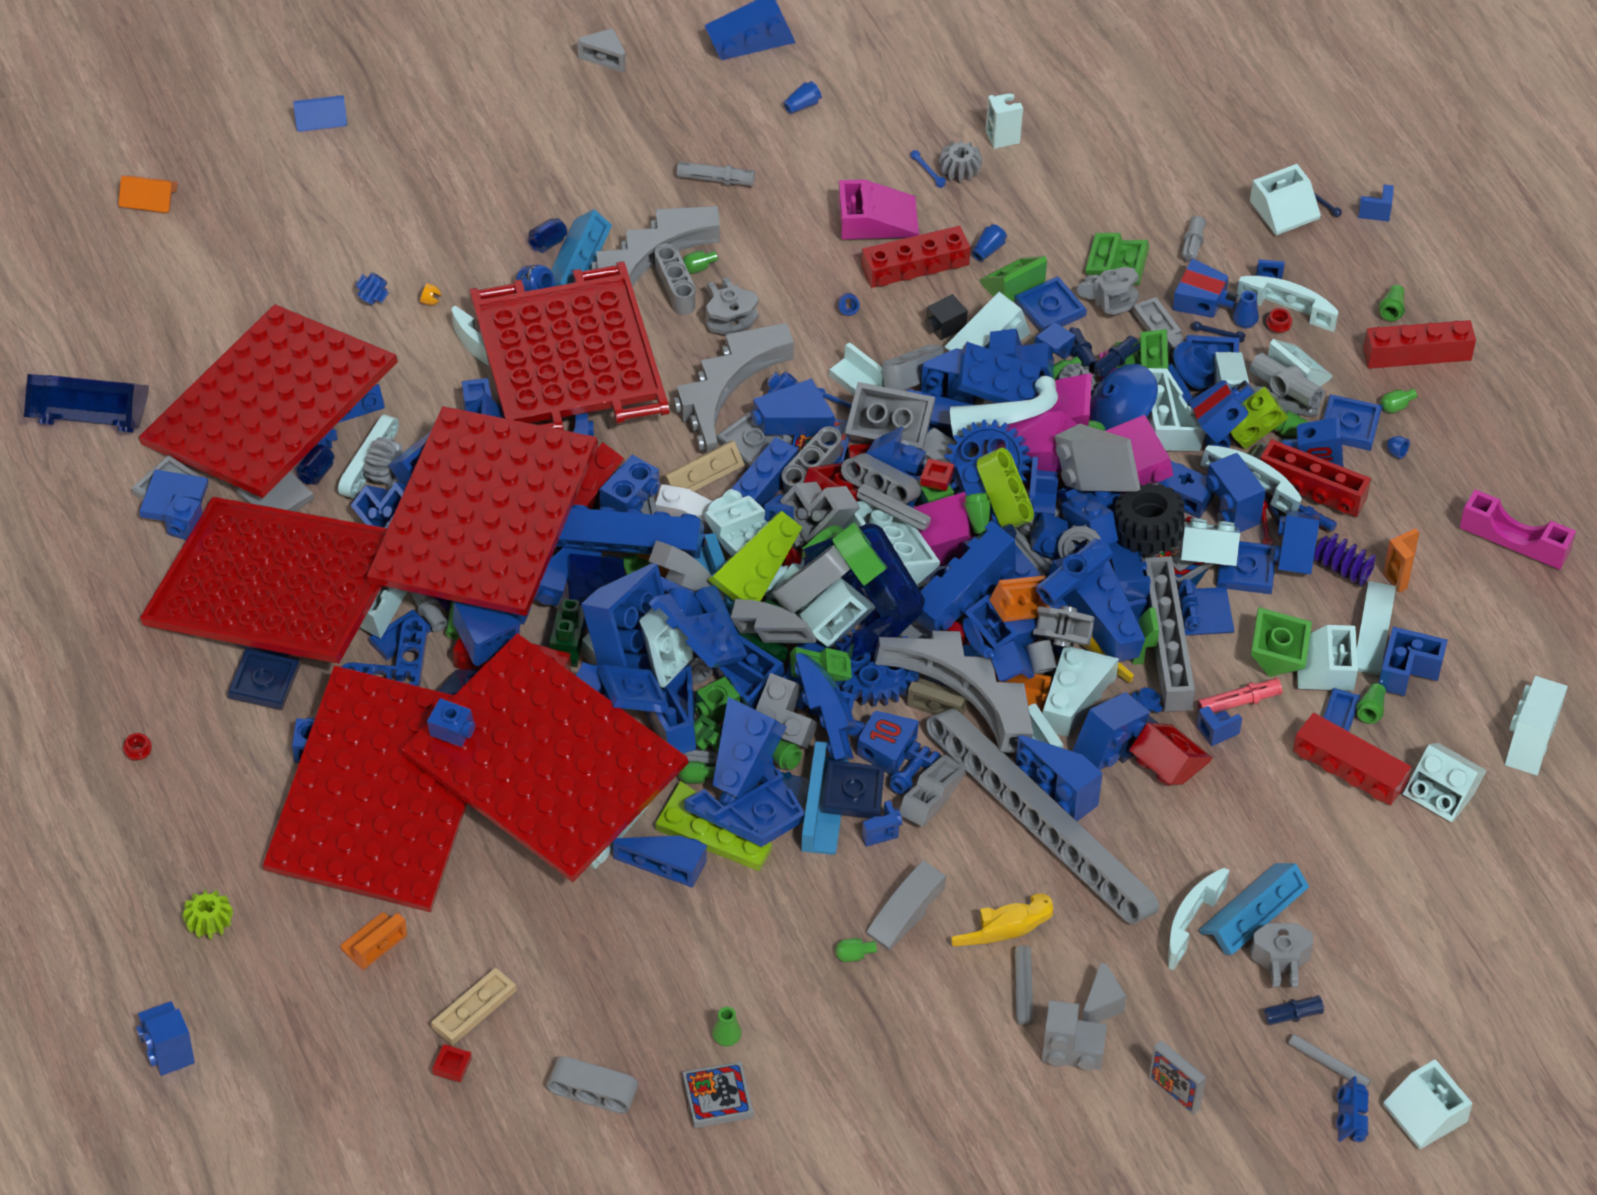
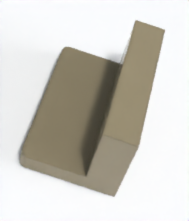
M922 678L917 682L912 681L908 689L907 706L933 715L951 708L958 710L964 715L970 702L953 688Z

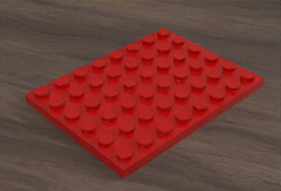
M274 304L139 436L141 444L164 455H169L182 463L264 498L398 363L397 356L392 352Z
M442 406L367 574L368 583L527 616L598 446L597 437Z
M212 497L141 615L140 620L143 626L339 664L382 588L381 585L368 583L367 574L388 528Z
M518 633L449 700V702L471 709L475 722V730L472 736L466 738L462 747L431 736L428 723H426L401 748L402 754L572 883L689 763L687 756L621 708L613 707L609 699Z
M334 665L266 854L263 869L431 912L467 803L402 754L401 748L427 723L439 699L449 701L454 695Z

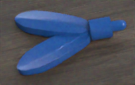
M965 618L963 620V629L970 644L963 646L964 656L994 658L993 649L984 644L975 622L970 618Z

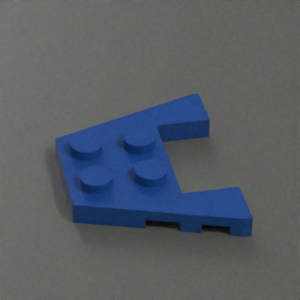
M715 585L702 587L695 594L707 613L686 617L670 594L655 596L649 602L655 611L660 608L669 617L666 623L672 629L679 628L688 637L685 642L710 668L741 662L748 655Z
M771 757L760 779L762 785L728 805L723 806L705 789L687 798L684 802L685 810L761 847L803 823L805 818V812L791 788L788 789L784 783L783 774L780 769H776L774 766L773 757Z

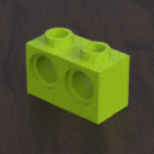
M1263 387L1244 401L1248 410V416L1230 433L1246 450L1289 419L1277 399L1266 387Z

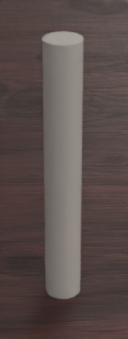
M1294 1034L1291 1037L1289 1045L1348 1080L1356 1076L1357 1084L1365 1085L1366 1089L1369 1087L1372 1080L1299 1036Z

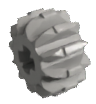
M962 140L957 144L951 141L949 146H943L939 157L942 175L948 176L950 181L958 179L960 183L963 179L971 181L973 176H978L982 166L979 147H973L972 142L965 144Z
M378 437L375 441L373 440L364 458L365 464L363 469L365 470V477L380 484L392 482L395 474L388 464L403 453L402 445L386 437Z

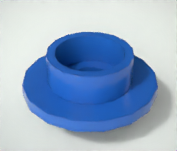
M1185 341L1178 344L1173 351V359L1181 378L1196 389L1204 390L1210 387L1214 380L1213 372L1215 370V362L1211 353L1202 345H1194Z

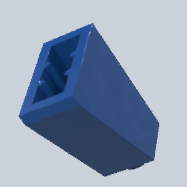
M812 378L753 399L751 418L754 425L759 426L764 435H816L824 427L835 428V415Z
M454 601L453 624L473 664L476 666L492 659L517 633L520 634V621L507 612Z

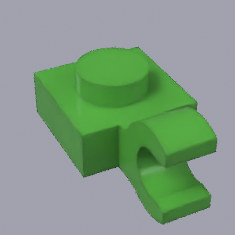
M701 715L695 722L696 746L704 751L707 746L711 745L719 752L721 740L719 733L722 729L717 723Z

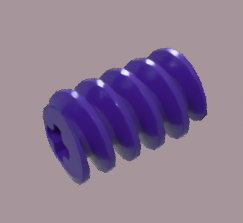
M1335 533L1331 538L1326 535L1319 542L1315 550L1314 561H1322L1323 566H1331L1332 571L1337 573L1341 571L1342 577L1347 578L1350 576L1351 582H1359L1360 587L1363 586L1374 569L1376 555L1372 554L1366 559V549L1357 554V544H1353L1348 549L1346 548L1348 539L1345 538L1340 543H1337L1339 534Z

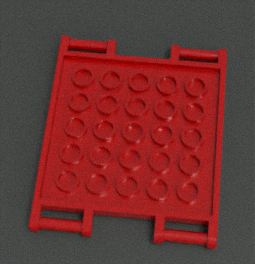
M624 261L616 262L614 266L592 270H572L574 283L525 292L522 280H515L513 284L480 290L477 287L469 289L471 304L474 308L505 419L525 423L552 419V423L539 426L564 430L561 417L609 408L613 409L616 424L625 423L627 419L654 414L664 416L670 414L666 394ZM657 400L658 402L633 408H622L625 405Z

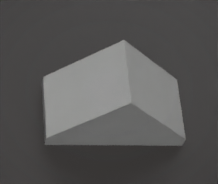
M613 28L578 39V59L622 73L625 72V50Z
M1100 963L1083 1011L1082 1021L1099 1023L1121 1014L1125 1010L1126 995L1105 963Z

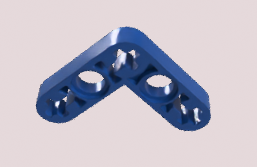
M410 617L403 622L396 666L351 662L344 664L342 667L371 675L382 673L387 676V679L391 680L392 675H395V681L399 682L405 681L406 677H411L412 682H409V684L420 687L428 636L425 621L419 617ZM415 626L419 628V631L416 632V643L411 642L410 632ZM407 651H416L419 656L415 661L408 662L404 660L403 656Z

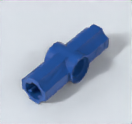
M1095 538L1077 554L1066 556L1063 565L1037 585L1036 592L1041 600L1047 605L1054 606L1072 590L1082 588L1086 584V579L1113 557V552L1108 543L1102 538Z

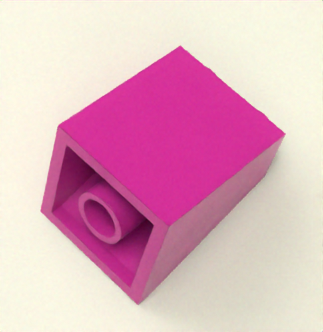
M1082 374L1055 380L1058 400L1046 412L1063 411L1077 424L1088 426L1092 374Z
M1049 411L1008 424L1010 426L1009 431L1015 428L1019 432L1018 436L1025 438L1026 441L1023 445H1027L1030 448V451L1025 455L1031 458L1038 457L1037 470L1062 471L1060 459L1056 452L1055 435L1078 425L1063 411ZM1000 444L996 447V449H1006V444ZM1032 462L1025 465L1031 469ZM1024 473L1023 476L1028 480V483H1023L1024 486L1030 484L1031 473Z
M1145 415L1106 430V432L1131 440L1139 484H1155L1174 476L1170 457Z
M965 492L913 507L931 517L930 525L925 531L918 528L917 530L939 559V567L948 566V563L954 557L959 560L965 554L962 541L980 535L973 534V528L963 504L966 502Z

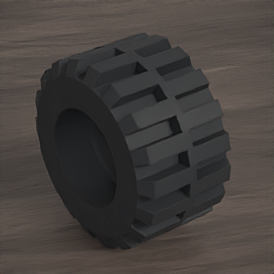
M1152 483L1140 484V490L1125 491V494L1121 493L1115 504V526L1118 541H1122V545L1125 548L1130 547V551L1135 553L1140 551L1141 554L1145 555L1148 553H1153V555L1159 554L1160 551L1167 552L1170 550V547H1176L1179 544V540H1182L1184 532V501L1181 500L1180 494L1174 493V489L1171 487L1165 488L1163 484L1159 483L1157 485H1152Z

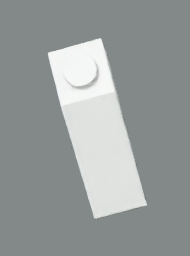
M661 485L656 501L657 511L666 512L670 516L681 517L682 514L696 515L698 518H701L704 525L703 533H713L704 517L712 502L711 500L686 488Z

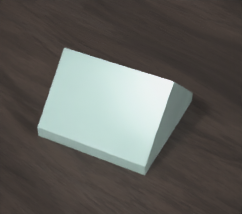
M1272 339L1270 342L1268 357L1286 367L1290 365L1299 367L1304 373L1305 378L1318 386H1322L1332 378L1333 375L1297 345Z

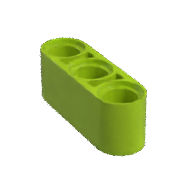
M999 448L979 457L977 469L1001 527L1012 524L1014 528L1031 522L1034 518V510L1010 452L1005 448Z

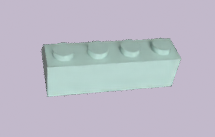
M864 501L857 502L860 509L842 527L845 530L855 522L871 542L870 546L887 566L883 572L874 578L884 594L910 591L940 565L939 559L916 527Z

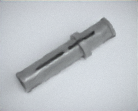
M679 161L677 178L716 181L727 186L740 184L753 187L755 170L733 168L731 165L719 167Z

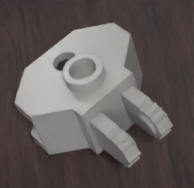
M1130 267L1103 271L1101 275H1088L1084 278V282L1078 285L1076 290L1081 297L1095 300L1096 306H1101L1105 313L1114 315L1130 310L1140 299L1139 292L1132 286L1139 280L1138 274L1134 268Z
M728 277L723 278V289L720 290L717 289L714 282L707 283V291L711 298V301L706 306V325L709 331L726 335L751 328L759 317L756 309L759 299L756 293L740 289L737 285L733 286ZM736 321L739 322L737 325H731V324L735 323Z
M1038 606L1037 612L1039 617L1037 627L1033 631L1034 635L1054 640L1053 645L1070 648L1071 643L1090 645L1095 620L1094 616L1078 613L1076 608L1061 606L1060 609Z
M1267 923L1253 935L1254 944L1251 946L1252 960L1265 967L1267 973L1271 974L1272 987L1280 986L1281 974H1289L1290 986L1297 987L1299 982L1298 968L1311 958L1314 944L1313 933L1297 923ZM1285 931L1288 935L1279 936L1278 932Z

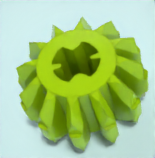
M204 889L200 896L193 893L192 900L185 901V910L182 915L189 933L196 932V936L199 939L207 934L212 939L214 933L223 936L224 928H230L233 908L229 904L227 896H220L217 889L212 894H208L206 889Z

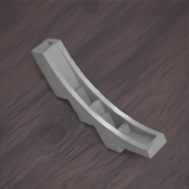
M718 206L656 209V220H651V229L626 230V241H621L622 250L596 251L597 262H592V269L614 266L616 262L624 261L632 287H634L640 277L655 265V249L658 245L670 243L675 245L678 251L699 245L720 243Z
M787 323L726 334L725 346H722L723 356L701 360V371L697 372L698 382L677 386V397L673 398L675 413H680L683 423L690 422L692 431H697L698 436H696L699 451H704L705 454L717 448L715 425L720 410L728 397L741 383L772 365L793 360L794 341Z
M932 631L931 639L878 638L874 655L876 665L895 666L916 671L937 679L958 691L987 720L995 734L1000 752L1017 753L1018 737L1021 735L1029 738L1033 737L1024 683L996 682L991 658L964 656L959 631Z

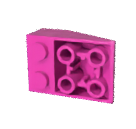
M865 179L839 180L838 204L842 240L902 238L919 235L915 196Z

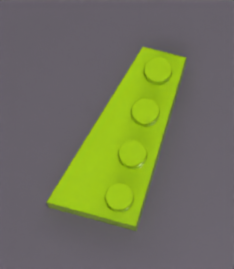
M780 511L707 580L734 601L735 599L760 602L803 527L786 513Z
M680 781L655 823V830L669 836L697 839L702 844L707 845V851L760 872L772 850V843L769 842L763 847L758 846L685 810V800L698 792Z

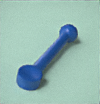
M913 150L910 154L911 158L917 160L933 177L938 188H943L946 183L945 178L939 177L920 157L918 150Z
M818 388L824 398L851 409L852 403L826 393L824 388Z

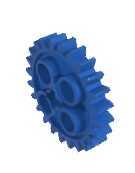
M984 419L981 427L972 422V430L970 432L963 427L964 436L962 438L954 435L958 443L956 445L948 444V447L953 451L952 454L944 455L946 460L954 464L955 471L950 481L953 482L951 484L952 490L954 492L958 491V494L965 492L957 466L976 460L994 451L1000 444H1006V449L1013 457L1022 482L1028 483V480L1023 475L1024 473H1031V469L1025 464L1032 462V458L1025 455L1030 451L1027 445H1023L1026 441L1025 438L1018 436L1019 432L1015 428L1009 431L1010 426L1005 422L1000 427L997 420H993L991 426H989L988 422ZM985 441H989L987 446V452L984 444ZM973 447H979V452L975 457L968 456L969 451Z
M874 625L872 631H868L863 626L862 633L859 634L853 629L851 638L845 635L842 638V643L836 642L835 650L850 653L852 673L850 680L835 681L839 688L842 687V691L855 694L854 700L858 697L862 698V705H865L868 699L872 700L874 706L877 705L878 700H882L885 705H888V698L898 702L899 693L907 697L911 682L919 681V672L895 666L875 664L874 655L878 638H898V630L889 634L888 627H885L880 632L877 625Z

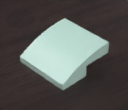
M750 496L705 512L704 516L711 530L716 534L718 541L732 557L767 523L764 519L765 510Z

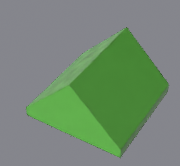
M1045 256L1019 258L979 280L993 297L1000 292L1014 302L1015 295L1045 282L1047 259Z
M1258 607L1250 654L1269 677L1305 668L1312 622Z

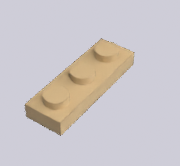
M729 441L662 476L666 485L686 488L694 492L745 464L735 441Z
M495 967L431 1022L432 1029L453 1046L517 991L516 984Z

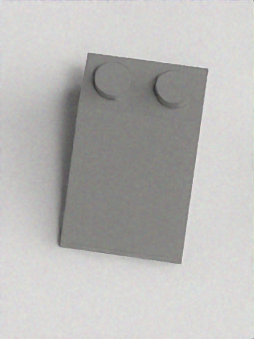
M858 382L845 434L852 441L872 444L875 439L903 426L901 443L923 450L936 398Z
M1078 424L1055 435L1056 452L1062 468L1061 476L1066 486L1081 491L1140 490L1130 439L1083 424Z

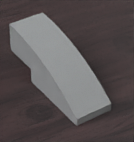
M656 540L649 562L669 569L666 577L667 580L696 592L702 587L713 586L707 580L712 575L696 559L674 546ZM718 588L722 599H724L723 592Z
M735 599L731 619L740 633H758L763 643L816 642V637L809 625L797 615L769 603Z
M944 754L919 776L917 785L904 795L899 811L901 816L924 827L950 798L967 773L966 769L955 759Z
M923 860L887 901L867 930L866 935L890 951L926 914L927 906L945 889L946 876Z

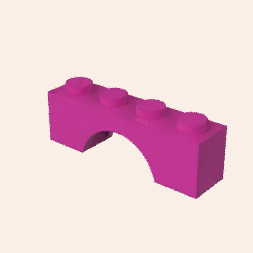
M1474 489L1464 507L1460 528L1559 570H1561L1571 552L1576 534L1575 530L1554 521H1549L1542 526L1522 524L1507 514L1500 499Z

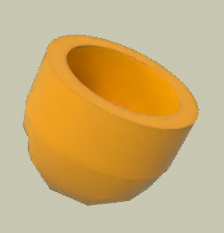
M426 283L420 302L431 306L439 303V300L434 297L435 295L442 296L440 289L435 285Z

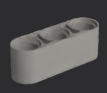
M670 243L660 244L655 249L656 274L674 312L680 315H688L696 307L695 285L677 247Z
M923 346L882 362L884 387L905 390L921 384L924 362L944 354L943 346Z
M829 426L822 428L782 471V483L785 494L795 485L790 483V480L799 479L798 483H804L809 467L830 465L839 458L842 453V440L838 429ZM828 441L835 442V444L830 446L825 445L824 443ZM810 460L818 461L816 464H807Z
M858 454L845 460L842 464L841 471L843 477L858 487L866 484L904 504H908L920 496L921 487L916 479L869 454ZM856 463H857V464L859 465V467H860V470H861L860 472L858 471V469H857V467H856ZM879 475L883 479V484L879 480ZM902 488L906 491V496L902 493Z
M832 545L779 585L772 594L785 610L794 613L850 570V566L836 546Z
M565 1056L557 1059L547 1082V1088L558 1096L620 1114H625L629 1111L639 1086L638 1081L632 1076Z

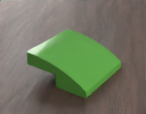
M1096 233L1085 270L1086 274L1093 276L1101 275L1103 271L1130 267L1134 268L1138 274L1139 280L1134 284L1140 285L1150 248L1148 240H1123L1121 233Z
M1167 329L1140 332L1141 339L1133 345L1135 346L1139 343L1140 349L1129 356L1122 366L1139 364L1146 368L1168 369L1169 371Z

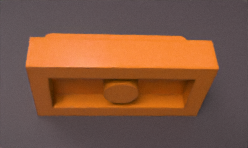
M123 175L121 176L118 205L126 208L168 213L170 211L172 192H177L178 181Z
M1416 528L1389 541L1383 575L1391 585L1396 586L1395 590L1398 593L1408 588L1420 533Z
M382 912L342 943L341 951L364 970L407 936L406 919L398 912L391 918L385 912Z

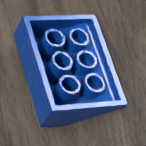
M652 563L598 588L581 604L599 666L612 665L651 670L639 620L652 608L649 602L655 596L665 594L657 564Z

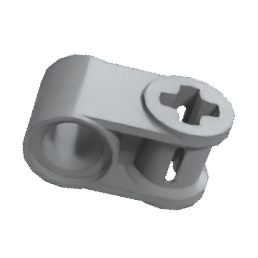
M1050 640L1026 646L1025 650L1034 674L1050 672L1057 668Z

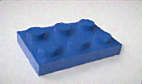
M966 342L962 349L957 390L995 403L1031 400L1037 397L1035 383L1039 379L1040 366Z

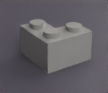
M817 482L796 483L780 500L781 504L794 507V521L803 527L800 533L807 544L821 531L830 526L839 525L843 527L860 509L847 486L830 487L822 491Z
M770 673L756 711L777 720L787 727L781 739L809 749L818 723L793 712L803 687L796 682Z
M1049 1000L1042 1062L1050 1063L1053 1066L1066 1065L1079 1067L1083 1070H1101L1107 1024L1077 1020L1079 1004Z

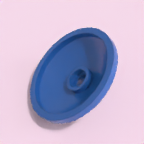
M1139 364L1125 365L1110 372L1100 381L1092 394L1089 420L1102 423L1105 430H1108L1143 415L1147 418L1154 407L1158 394V383L1155 375L1148 368Z

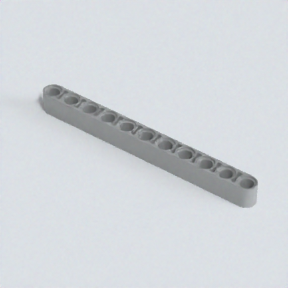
M951 708L928 718L926 727L931 738L965 768L968 773L1125 921L1135 924L1158 912L1159 903L1154 893L1003 752H1000L999 748L958 710Z

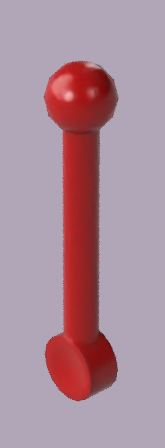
M1264 501L1261 516L1264 531L1262 544L1273 545L1274 540L1269 535L1266 515L1268 504Z

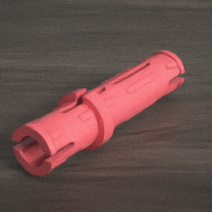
M1277 677L1257 684L1250 682L1243 688L1198 699V710L1209 706L1213 713H1217L1248 703L1255 705L1262 699L1282 695V686Z

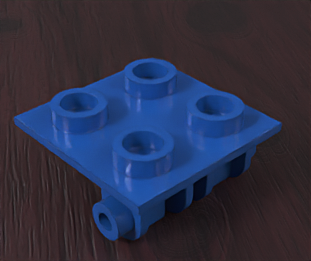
M1183 580L1179 586L1178 595L1185 635L1234 633L1227 587L1196 589V585L1192 580Z

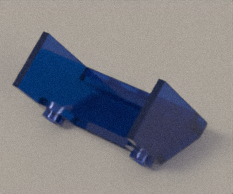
M27 374L24 417L38 418V423L54 425L55 420L118 426L117 431L134 433V428H140L148 398L149 385Z
M873 523L862 525L859 528L871 542L870 546L887 568L865 586L862 583L861 585L881 618L873 621L869 627L852 634L848 655L851 660L875 651L879 637L897 638L922 614L925 605L924 596L886 533L879 525ZM834 537L803 549L800 569L830 546L835 545L832 540ZM850 568L841 578L848 580L856 577V575Z

